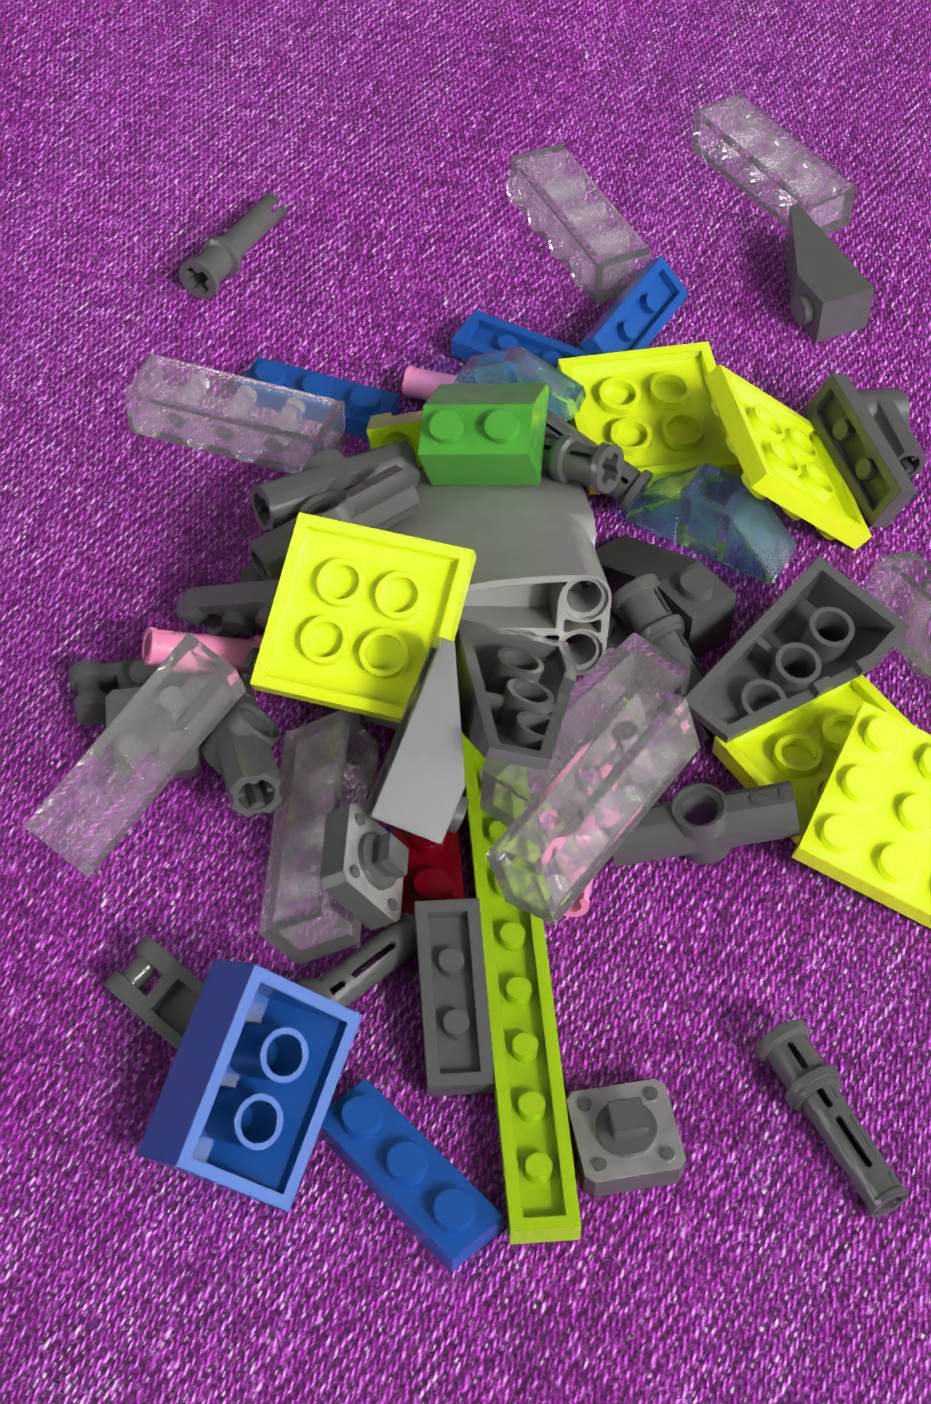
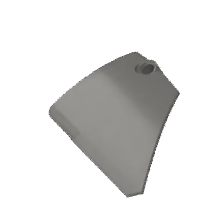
M547 427L545 428V429H547L548 431H550L551 433H553L555 436L560 437L559 435H557L555 432H553V431L550 430L549 428H547ZM424 468L421 469L419 485L415 486L420 499L419 511L384 531L475 551L477 558L460 619L564 642L573 635H586L579 642L568 643L578 671L577 676L589 674L596 670L603 662L606 654L612 598L610 587L595 550L596 528L594 515L581 482L559 483L554 480L549 471L541 470L540 485L432 486ZM580 581L592 582L588 588L582 591H569L574 584Z

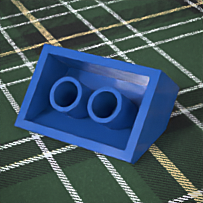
M214 959L136 1155L197 1180L290 1212L363 1015L259 965Z

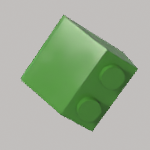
M548 382L440 384L423 405L418 457L431 485H540L549 397Z

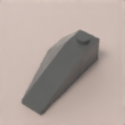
M819 556L683 698L679 706L723 742L728 743L875 669L905 636L911 626Z
M460 619L454 642L462 733L486 759L547 771L561 730V723L568 707L570 694L578 674L568 642Z

